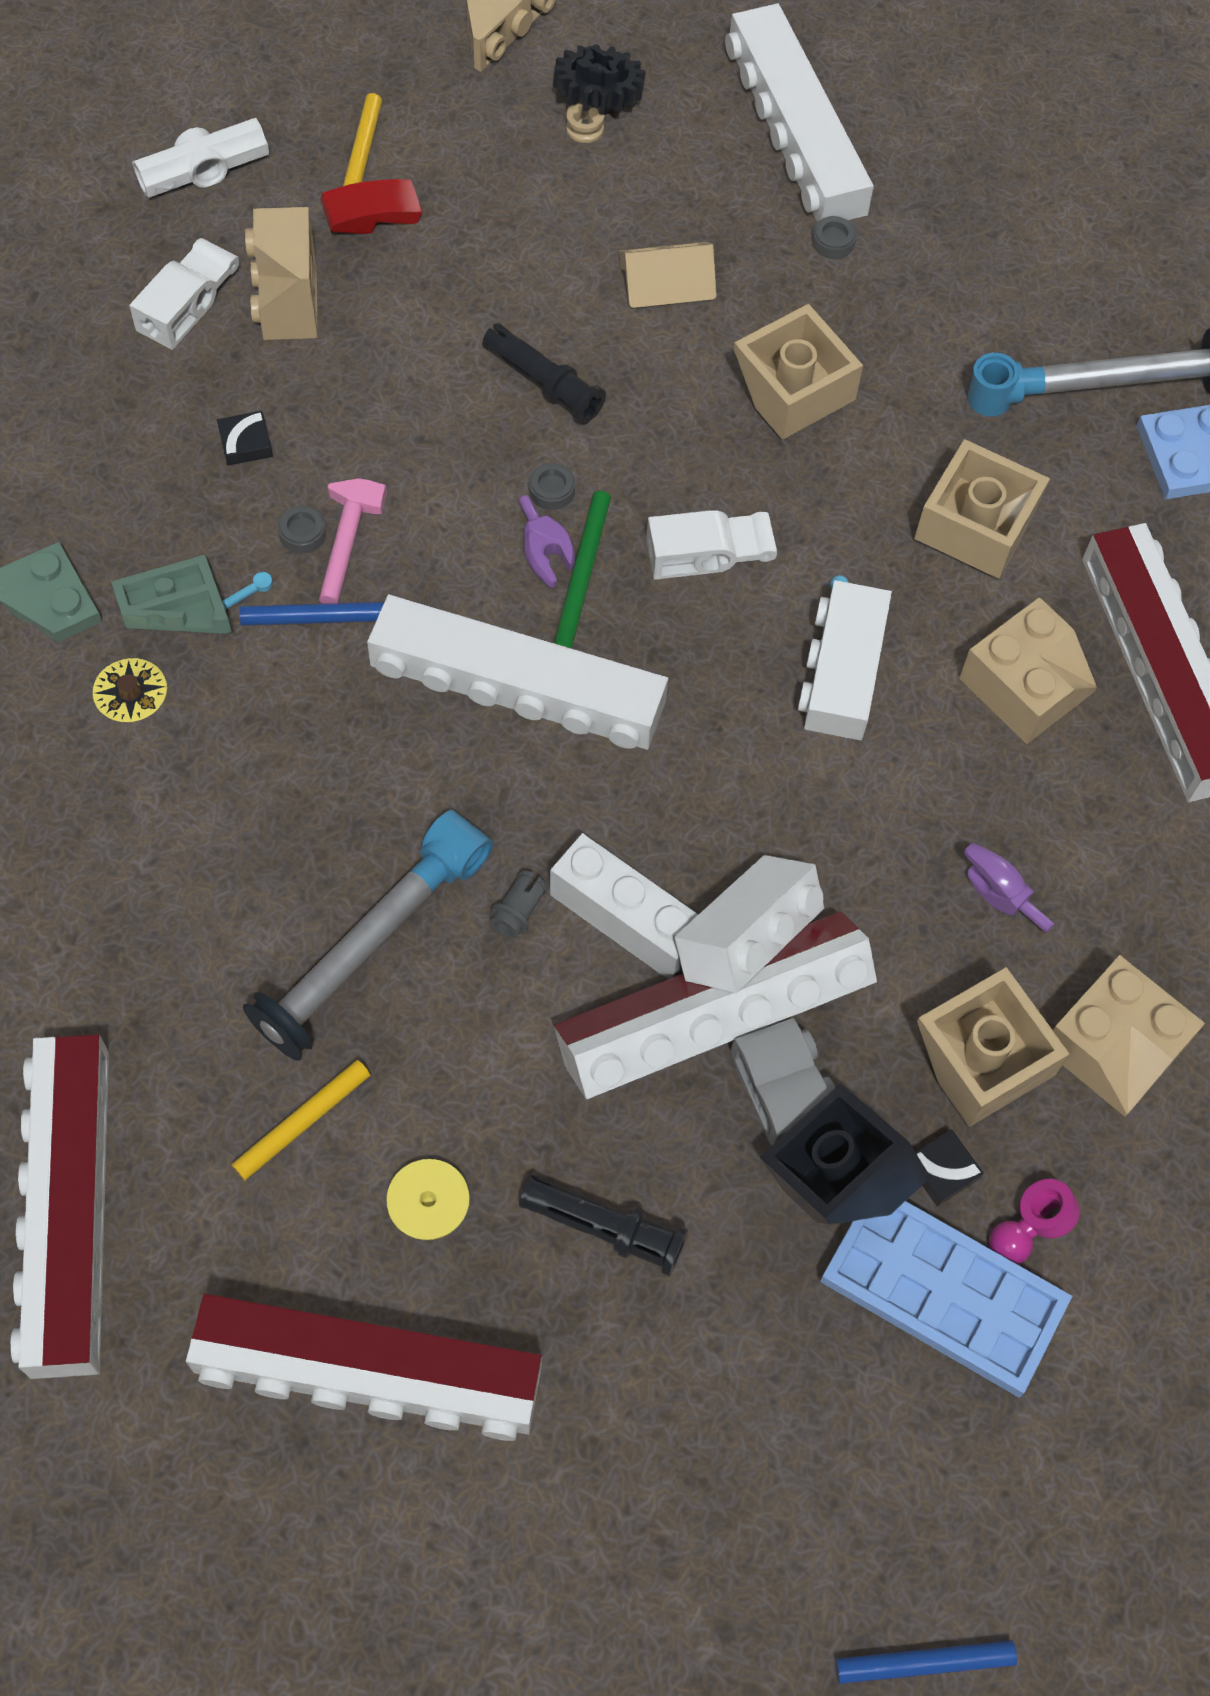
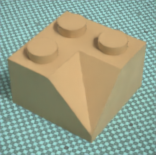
M309 207L253 209V228L245 229L247 256L256 258L251 260L253 287H259V295H251L250 298L252 322L261 323L263 340L318 338L317 265Z
M809 303L734 342L733 349L755 408L782 440L856 400L863 364Z
M964 439L923 507L915 540L1000 579L1021 542L1050 478Z
M1040 597L973 646L968 652L959 677L1026 744L1097 689L1074 629Z
M1119 955L1061 1019L1053 1031L1070 1053L1063 1066L1126 1117L1187 1047L1205 1023Z
M1007 967L922 1015L917 1020L937 1081L969 1127L1054 1077L1070 1055Z

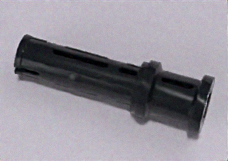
M495 323L493 329L489 328L482 342L483 348L492 352L543 389L546 400L552 404L560 403L574 413V419L582 425L588 424L598 415L606 399L604 389L598 385L591 387L577 377V371L573 367L564 364L557 365L525 341L512 334L502 324Z
M535 1174L529 1177L519 1201V1207L523 1209L526 1208L613 1244L614 1251L618 1252V1255L627 1258L633 1255L660 1266L662 1274L671 1276L688 1234V1229L683 1227L673 1230L646 1219L644 1211L635 1209V1211L630 1209L628 1213H625L539 1178Z

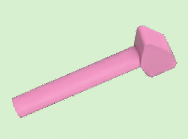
M359 478L328 484L329 497L341 503L344 507L319 601L322 604L338 603L361 513L382 514L387 495V485Z

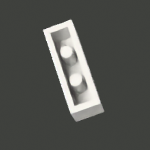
M834 580L830 598L820 597L815 625L824 627L822 639H812L806 666L807 668L816 669L813 683L803 682L798 711L807 712L804 729L862 741L869 718L892 591Z
M582 833L550 870V895L667 979L680 975L683 970L675 936L698 914Z
M767 855L762 856L675 936L685 981L738 993L824 909L823 892L819 885L816 865Z

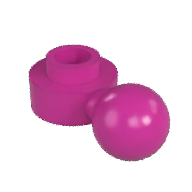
M1043 1179L1035 1182L1027 1188L1021 1198L1020 1212L1023 1218L1018 1222L1004 1221L995 1226L989 1236V1249L1017 1265L1021 1264L1030 1256L1035 1236L1038 1235L1049 1239L1059 1238L1069 1233L1075 1227L1080 1216V1205L1070 1188L1059 1180ZM1061 1208L1056 1216L1050 1219L1046 1218L1050 1210Z

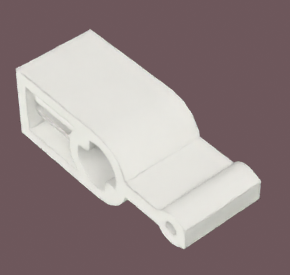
M203 238L198 239L194 243L192 250L180 263L171 261L165 265L129 305L136 331L173 350L212 306L217 288L229 275H232L239 266L238 256Z
M700 511L648 517L646 542L654 580L724 572L735 565L736 562L754 560L768 562L776 559L777 556L769 513L756 512L749 516L728 518L724 512Z

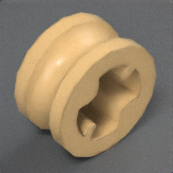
M580 103L571 105L566 115L568 135L581 143H591L598 140L604 132V114H600L598 109L591 107L587 112L582 111L583 105ZM582 119H588L589 124H582Z

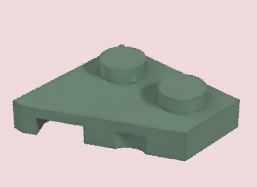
M59 542L0 568V603L8 608L9 613L24 622L35 624L40 632L56 642L102 622L96 606Z
M205 555L111 581L126 628L219 634L232 632Z

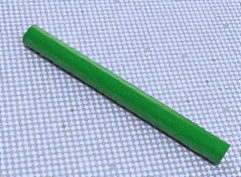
M598 490L593 493L554 639V644L571 649L611 501L610 494L605 491Z

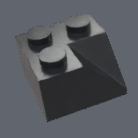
M841 1083L760 1156L782 1190L813 1220L829 1225L891 1215L931 1178L910 1142Z

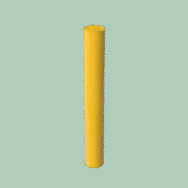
M375 93L366 95L343 186L359 183L363 180L382 105V98Z
M359 1060L354 1061L231 1164L232 1168L246 1181L371 1075L367 1068Z

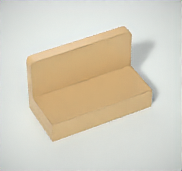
M697 242L619 250L620 267L626 273L628 305L632 308L713 300L716 298L713 244Z

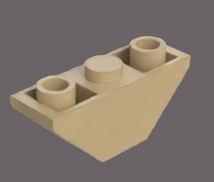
M466 0L467 29L474 68L481 72L493 60L498 61L505 53L507 46L518 36H524L530 29L532 22L543 12H549L556 0Z

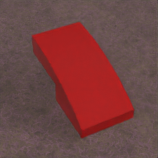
M386 179L364 181L323 192L320 198L331 232L369 234L373 232L377 222L416 224L422 214V209L411 180Z

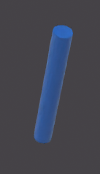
M385 602L240 606L241 626L374 622L377 621Z
M1013 1640L836 1658L835 1667L838 1684L1016 1666L1017 1652Z

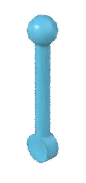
M259 572L254 575L253 583L222 600L225 610L257 591L266 592L271 589V575L266 572Z

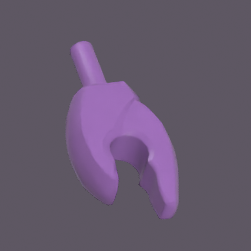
M525 495L519 499V503L528 519L524 527L525 556L533 572L553 589L557 586V580L546 556L552 553L559 555L566 568L571 571L575 564L574 545L566 529L550 516L539 517L530 497Z
M971 843L965 849L964 854L974 864L968 870V878L974 889L992 907L1011 916H1014L1020 910L1045 933L1054 926V923L1028 901L1034 891L1024 883L1021 874L1013 865L996 853L975 843Z

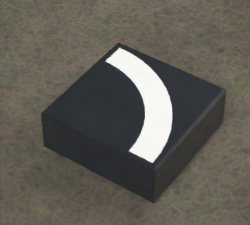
M263 411L217 419L227 466L273 457Z
M952 1129L916 1151L931 1177L922 1186L937 1207L981 1179L984 1174Z

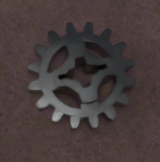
M598 44L588 47L579 45L577 46V53L565 50L563 57L556 58L553 87L557 88L558 97H568V105L582 104V111L587 112L591 107L598 109L600 114H605V112L611 110L620 113L622 105L633 108L635 107V100L642 99L646 72L641 70L640 61H630L631 54L628 52H616L615 47H610L607 51L601 50Z

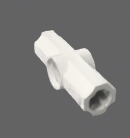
M257 118L211 134L204 128L188 129L177 138L174 147L132 161L141 189L145 196L150 198L191 182L200 188L220 183L225 178L228 169L269 155V149L262 127Z

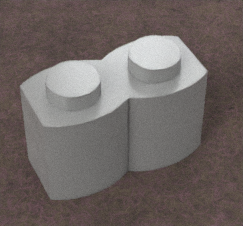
M794 1018L734 1039L730 1050L734 1065L745 1090L751 1098L764 1133L772 1146L835 1088V1085L829 1077L822 1078L813 1061L818 1058L814 1039L807 1029H800Z

